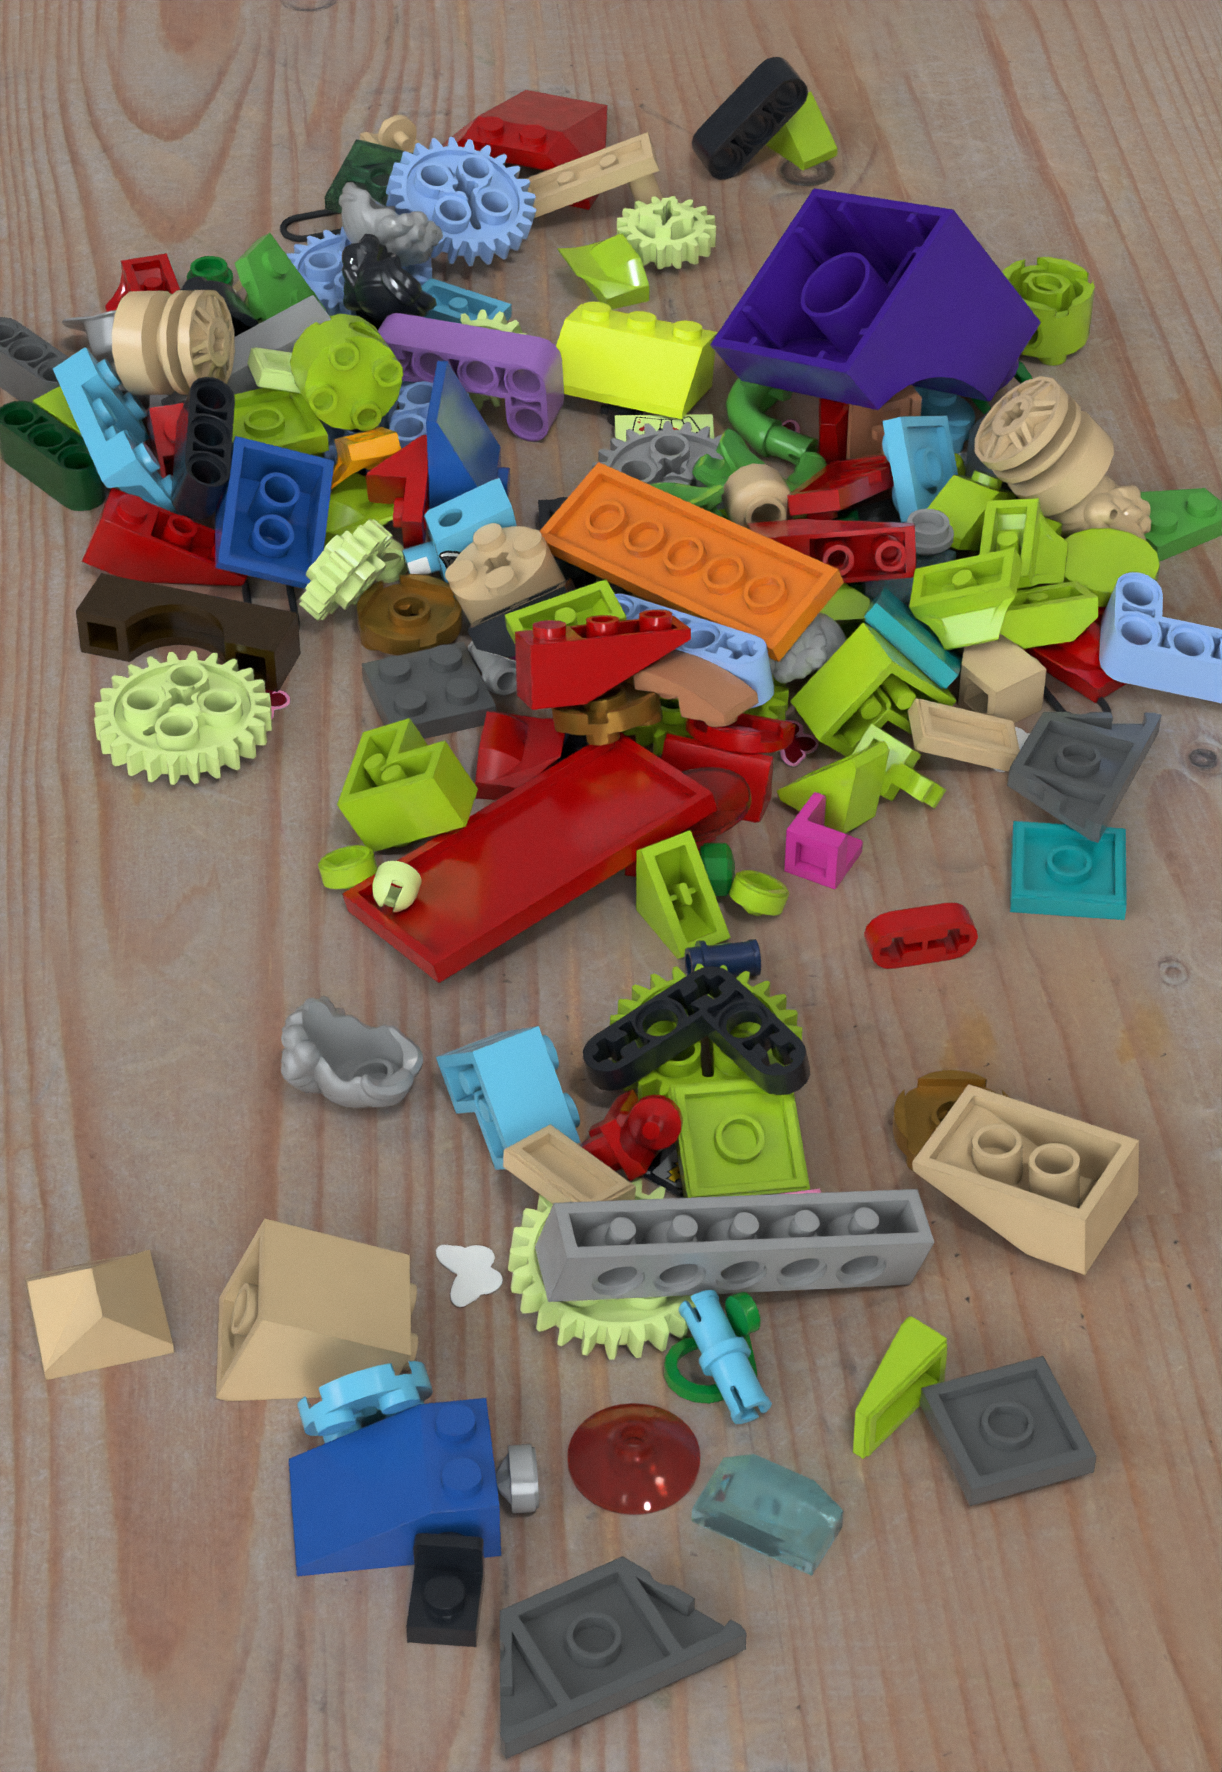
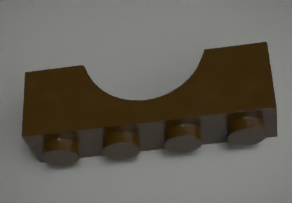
M103 573L99 575L76 610L80 648L83 653L131 662L141 654L159 647L171 645L199 647L211 653H218V657L223 663L236 659L238 671L252 668L254 680L263 679L265 689L276 692L280 690L301 654L298 613Z

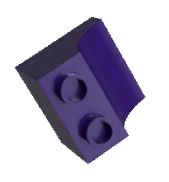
M814 188L710 346L741 381L879 410L896 393L911 384L916 387L990 402L995 393L1006 386L1016 374L1019 366V356L1041 322L954 209Z

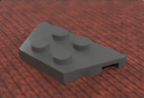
M1043 712L1010 766L1007 786L1090 841L1099 843L1159 733L1162 715L1144 713L1142 724L1112 723L1113 716L1111 712H1089L1087 714Z
M623 1556L499 1611L501 1753L505 1759H508L746 1650L747 1633L740 1624L731 1619L724 1626L696 1610L695 1598L673 1585H664L652 1578L649 1571Z

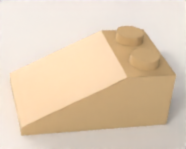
M969 1084L912 1161V1167L916 1174L1025 1254L1085 1275L1138 1195L1139 1140Z

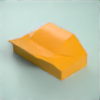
M381 426L373 430L334 439L337 459L333 469L331 489L353 473L364 468L371 470L399 451L401 446L397 432Z

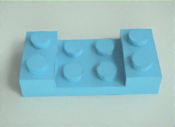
M84 347L54 367L53 371L104 485L107 488L119 487L125 493L136 495L144 501L182 515L172 504V476L169 474L164 478L161 477L157 472L161 467L152 451L144 443L149 439L148 432L142 422V419L147 416V412L136 395H132L130 392L124 395L118 386L122 382L111 364L105 358L98 362L89 350Z

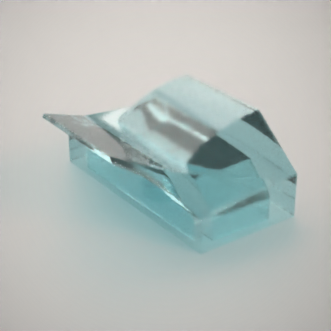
M750 1454L724 1457L692 1508V1522L812 1576L843 1527L844 1511L814 1480L758 1455Z

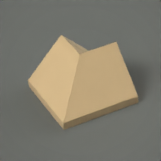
M150 1250L24 1276L46 1380L174 1353L173 1342Z

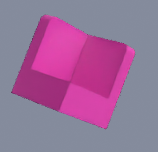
M814 792L786 830L784 872L836 889L862 853L863 841L825 827L826 796Z

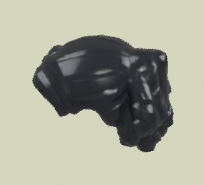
M364 234L359 243L350 244L343 249L342 274L345 280L343 304L346 309L366 313L375 321L383 323L386 317L393 313L425 317L437 305L436 299L423 291L421 284L401 267L399 256L392 252L388 253L387 247L379 243L380 241L375 235Z

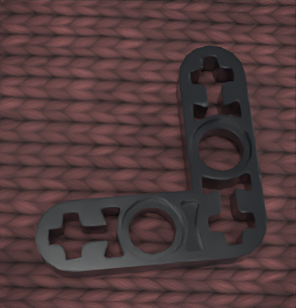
M714 966L700 968L690 973L594 1035L587 1041L583 1049V1060L592 1084L601 1090L607 1091L621 1090L632 1085L706 1036L762 1090L769 1094H791L800 1090L810 1077V1065L806 1047L801 1039L730 972ZM667 1020L677 1024L673 1031L663 1036H653L647 1033L648 1029L659 1021ZM752 1022L761 1026L759 1031L749 1037L738 1038L730 1035L732 1029L742 1023ZM770 1049L772 1050L773 1057L781 1064L774 1063L770 1065L767 1053ZM608 1058H612L614 1061H617V1062H616V1063H613V1062H612L611 1060H609Z

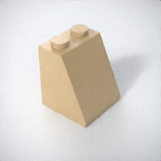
M264 1219L219 1297L216 1399L246 1401L304 1398L305 1396L306 1398L321 1397L319 1387L363 1369L392 1363L396 1376L401 1371H409L410 1365L408 1361L415 1360L418 1348V1336L416 1333L411 1332V1314L416 1303L417 1286L415 1283L410 1282V1255Z

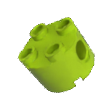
M1037 257V265L1026 267V259L1016 261L1006 267L1002 273L1041 322L1021 355L1036 357L1045 365H1061L1066 362L1067 355L1075 353L1082 348L1089 337L1095 290L1094 282L1092 281L1091 284L1088 282L1089 273L1083 267L1068 260L1053 257Z
M341 313L329 316L331 320L325 321L320 325L316 321L304 330L294 344L290 366L296 386L316 417L329 426L346 430H373L380 424L382 417L389 412L398 399L402 385L403 367L375 326L363 318Z

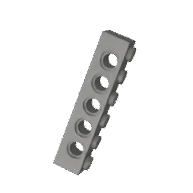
M918 1189L554 1203L535 1249L548 1302L685 1296L694 1295L705 1290H714L717 1294H727L742 1291L748 1293L910 1285L932 1248L934 1239Z

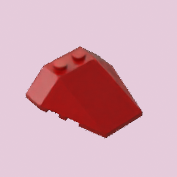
M524 90L477 116L451 137H454L458 147H465L468 139H471L474 144V150L481 151L486 145L491 146L489 156L494 159L505 154L507 156L506 163L550 170L606 148L607 105ZM449 139L441 145L443 147L447 146ZM599 194L568 206L589 210Z

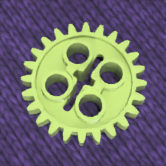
M191 651L186 660H179L174 652H169L167 662L159 663L152 656L147 657L148 667L145 669L130 664L127 666L129 678L117 675L112 676L113 688H102L100 690L101 702H96L94 705L96 738L100 740L101 752L103 754H111L112 765L115 767L127 763L128 775L130 776L136 775L144 769L147 770L148 782L155 781L161 774H168L170 785H175L181 775H188L190 780L196 784L199 783L200 773L206 771L216 779L221 778V766L226 765L238 770L241 768L239 756L254 759L256 757L255 745H266V731L272 730L270 693H265L263 679L254 680L252 668L238 671L236 659L229 660L220 665L218 653H213L205 661L198 660L196 651Z
M637 1177L631 1182L636 1186L635 1200L664 1199L666 1188L660 1186L650 1195L642 1193L641 1178ZM539 1194L537 1210L525 1208L521 1227H515L513 1231L508 1262V1271L513 1272L510 1289L512 1293L522 1294L520 1307L522 1314L539 1311L536 1329L539 1332L556 1325L560 1328L558 1345H565L575 1336L582 1339V1355L587 1356L593 1350L596 1343L604 1344L606 1354L610 1360L615 1359L619 1345H627L636 1358H641L644 1341L649 1340L657 1349L664 1351L666 1350L669 1332L681 1339L687 1337L688 1326L678 1310L681 1303L685 1300L690 1302L692 1308L696 1307L690 1297L692 1295L548 1302L535 1246L553 1204Z

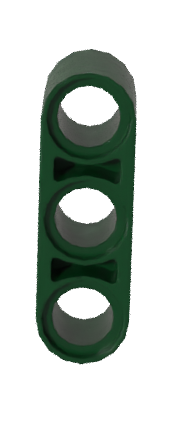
M12 401L0 407V448L2 459L6 464L70 510L89 511L103 504L106 498L104 483L101 481L84 439L34 403Z

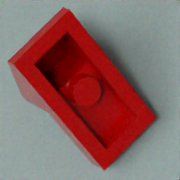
M421 435L371 469L366 475L368 500L372 503L394 504L393 527L402 528L404 549L423 544L426 540L427 526L424 515L430 506L427 435Z

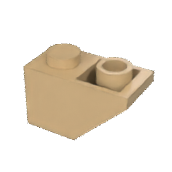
M1002 634L999 635L998 640L964 647L961 666L958 706L965 710L1012 720L1016 723L1042 710L1046 668L1036 658L1030 656L1016 643Z

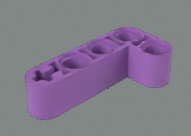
M393 313L387 316L378 329V332L403 367V381L414 383L427 381L433 383L437 361H448L466 392L505 398L508 427L520 439L526 441H539L543 439L563 406L562 357L558 348L547 339L402 313Z

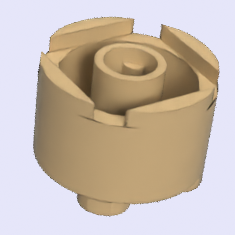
M490 523L479 528L473 535V542L458 555L454 563L445 572L450 588L471 625L478 619L565 581L554 556L539 530L523 526L502 528L497 523Z

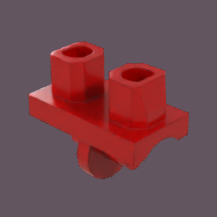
M632 1089L616 1098L604 1120L591 1126L588 1131L590 1139L582 1142L580 1146L612 1170L617 1171L622 1168L629 1181L647 1172L658 1150L668 1148L677 1140L682 1130L683 1117L680 1108L673 1100L663 1095L653 1094L643 1097L638 1101V1097Z

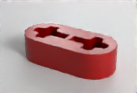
M941 903L880 914L866 926L864 937L873 961L885 969H896L962 957L976 945L978 934L971 915L964 905Z

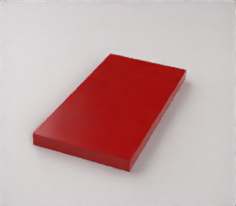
M620 732V738L616 742L606 745L589 744L471 815L466 827L441 833L398 859L397 861L412 866L420 874L422 880L417 898L406 910L393 912V907H388L384 904L380 907L373 898L372 889L376 873L342 893L348 912L436 982L441 983L635 862L637 850L680 834L717 811L713 792ZM391 883V885L394 886V887L402 888V887H400V886H398V885H395V884H392V883Z

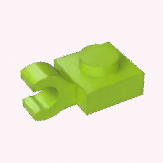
M871 723L853 754L882 741L886 742L890 752L880 795L893 801L901 788L919 801L936 808L946 789L913 769L922 754Z

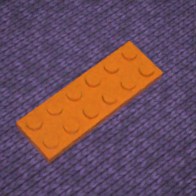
M600 462L594 466L540 530L553 556L604 580L607 579L608 582L655 604L758 636L767 644L769 658L780 662L844 583L839 570Z

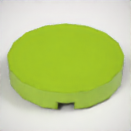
M1094 528L1073 533L1065 539L1068 541V554L1064 583L1079 582L1098 596L1099 607L1107 606L1117 580L1123 574L1137 572L1148 575L1155 581H1158L1160 563L1157 552L1147 541L1132 533L1112 528Z

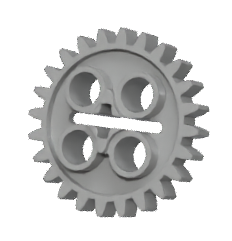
M665 421L663 430L656 431L653 426L646 423L644 434L639 435L635 431L628 429L626 430V442L616 438L610 439V450L600 449L598 451V460L604 465L647 484L673 482L707 487L694 477L692 470L699 457L705 454L720 460L724 459L716 452L722 435L711 439L710 427L707 426L698 433L691 432L690 422H686L680 430H674L670 421ZM592 462V469L598 462ZM723 502L716 506L718 510L724 509Z

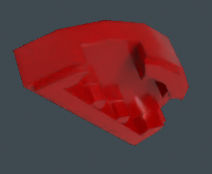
M744 713L738 716L736 722L722 727H711L706 725L705 721L686 718L685 722L686 731L694 739L727 751L751 754L772 753L786 749L793 743L796 724H792L789 721Z

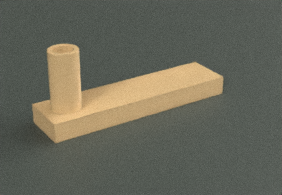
M648 132L526 178L530 180L527 192L533 193L536 196L533 207L536 208L534 218L628 183L635 201L650 204L652 197L656 196L660 201L664 198L653 174L659 171L655 148Z

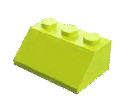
M602 302L580 304L564 320L556 344L562 357L564 394L683 419L712 387L716 351L710 344L718 332L702 329L701 324L693 321L684 320L672 323L657 320L654 314L645 311H634L629 314L611 310L608 304Z

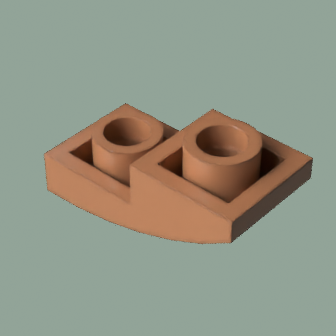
M673 650L633 675L635 689L659 693V696L664 699L678 698L681 717L702 720L711 727L730 725L738 720L740 714L759 703L757 692L741 679L712 662L683 651Z

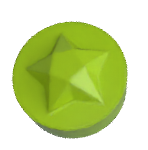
M362 845L336 849L326 854L318 863L323 885L330 889L349 890L374 875L378 869L373 850Z
M742 870L736 873L729 896L741 905L748 914L775 916L782 914L789 897V891L781 881L770 875L754 870Z

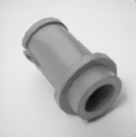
M471 641L468 651L474 663L481 671V678L488 691L499 695H508L516 691V662L502 656L478 650L473 641Z

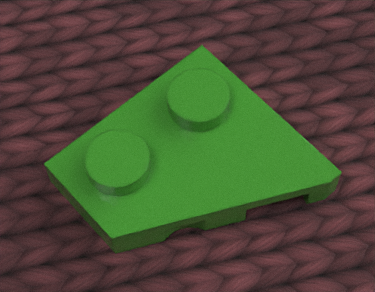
M271 233L257 239L234 263L241 285L245 288L248 295L249 309L257 321L261 319L265 321L311 295L315 296L326 311L314 291L306 283Z
M1207 489L1140 492L1141 499L1148 501L1150 504L1149 517L1152 521L1151 530L1144 536L1146 541L1157 552L1159 562L1222 536V501Z

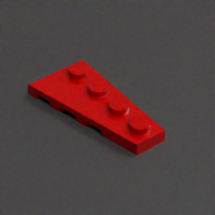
M885 454L830 462L787 495L790 516L806 514L807 519L814 520L837 518L838 511L847 509L855 503L894 486L890 462Z

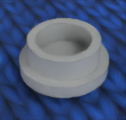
M919 509L908 516L905 523H913L915 525L916 554L933 556L947 550L952 545L954 531L949 524V518L941 511Z

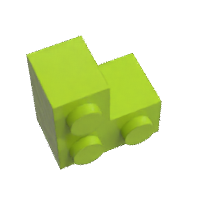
M863 622L790 702L818 741L847 757L853 754L871 723L881 728L887 721H890L912 735L908 710L916 698L953 706L957 700L947 688L943 687L941 689L882 635Z
M408 718L362 733L337 806L364 845L371 848L373 852L391 847H404L419 839L466 827L478 788L447 742L444 740L428 745L412 720Z

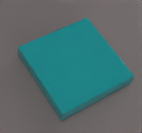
M884 587L872 600L864 616L865 621L941 689L943 687L946 689L959 675L963 656L956 649L945 650L931 628L916 619L911 610Z
M1013 821L1010 912L1125 920L1127 907L1126 829L1107 827L1099 843L1090 841L1066 824Z

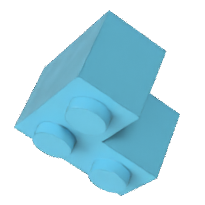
M539 1026L499 1032L436 1057L456 1114L475 1112L496 1170L505 1169L503 1167L504 1149L550 1124L575 1143L581 1142L576 1127L580 1125L577 1107L568 1093H563L555 1072L559 1067L556 1049L549 1037L542 1035Z

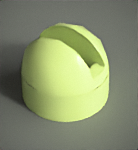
M391 538L392 542L384 550L386 553L381 558L386 563V568L377 577L376 581L378 582L382 580L383 583L395 582L399 580L400 575H405L407 572L402 553L404 547L393 538Z
M399 861L384 862L378 867L373 880V898L380 907L383 904L393 907V912L406 910L417 898L422 882L421 876L412 866ZM391 883H392V884H395V885H398V886H400V887H402V888L394 887V886L391 885Z

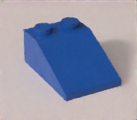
M437 361L426 419L430 509L500 478L509 498L510 468L501 467V447L448 361Z
M235 436L232 443L230 476L215 509V568L305 589L311 582L306 577V572L324 550L334 460Z
M486 1398L419 1404L289 1458L297 1576L414 1565L413 1546L415 1535L418 1533L439 1534L442 1532H456L464 1536L480 1537L484 1540V1558L501 1556L500 1505Z

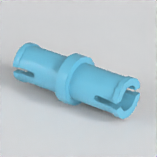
M705 1290L690 1296L696 1307L692 1308L690 1302L685 1300L679 1306L678 1311L681 1317L685 1319L702 1354L699 1357L698 1363L706 1376H713L731 1413L730 1417L735 1424H743L757 1419L759 1415L754 1407L758 1406L761 1413H766L772 1403L769 1397L766 1396L748 1360V1357L751 1355V1349L746 1339L736 1336L719 1302V1296L716 1291Z

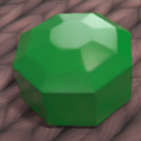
M703 843V846H700V856L715 896H727L735 877V860L732 850L727 843Z

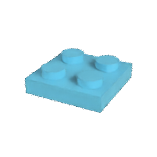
M947 415L905 416L882 421L885 433L882 446L884 454L890 462L894 482L892 500L900 514L901 523L906 522L912 512L919 509H927L953 475H958Z

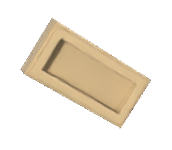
M917 698L908 710L914 748L917 751L1008 772L1020 751L1014 721Z
M551 1124L504 1149L503 1167L552 1204L635 1200L636 1186Z

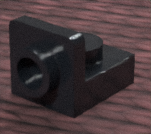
M456 1532L416 1534L413 1546L414 1576L406 1625L407 1643L477 1647L485 1583L484 1540L480 1537L464 1536Z

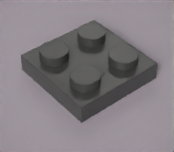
M464 641L362 663L364 684L384 726L410 718L422 737L426 739L484 726L487 711H496V705Z
M1044 1356L921 1388L920 1406L970 1506L1094 1472L1097 1456Z

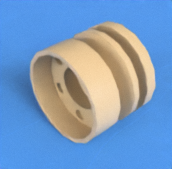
M177 290L174 294H170L168 291L128 292L121 299L117 307L112 329V354L116 372L123 387L132 395H171L174 391L180 395H188L192 383L198 378L214 377L227 384L233 369L235 339L231 313L224 298L216 290Z
M1040 376L1026 380L1011 389L991 408L981 422L976 434L975 454L984 465L992 469L1002 482L1008 483L1010 489L1019 499L1039 498L1042 513L1047 517L1063 513L1075 506L1096 488L1108 471L1114 455V444L1107 432L1087 412L1081 411L1078 403L1070 394H1067L1054 378Z

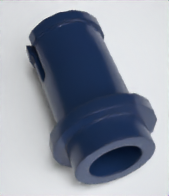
M750 939L746 942L706 945L704 940H698L695 943V947L685 949L686 974L689 975L694 972L697 964H702L703 967L726 965L728 972L734 977H738L744 971L750 972L751 976H759L761 973V954L756 939Z

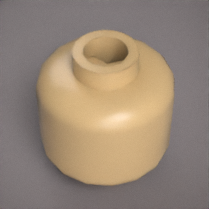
M752 463L740 467L729 476L724 484L722 502L730 521L747 528V523L793 519V516H790L787 498L791 490L785 479L776 469L766 464Z

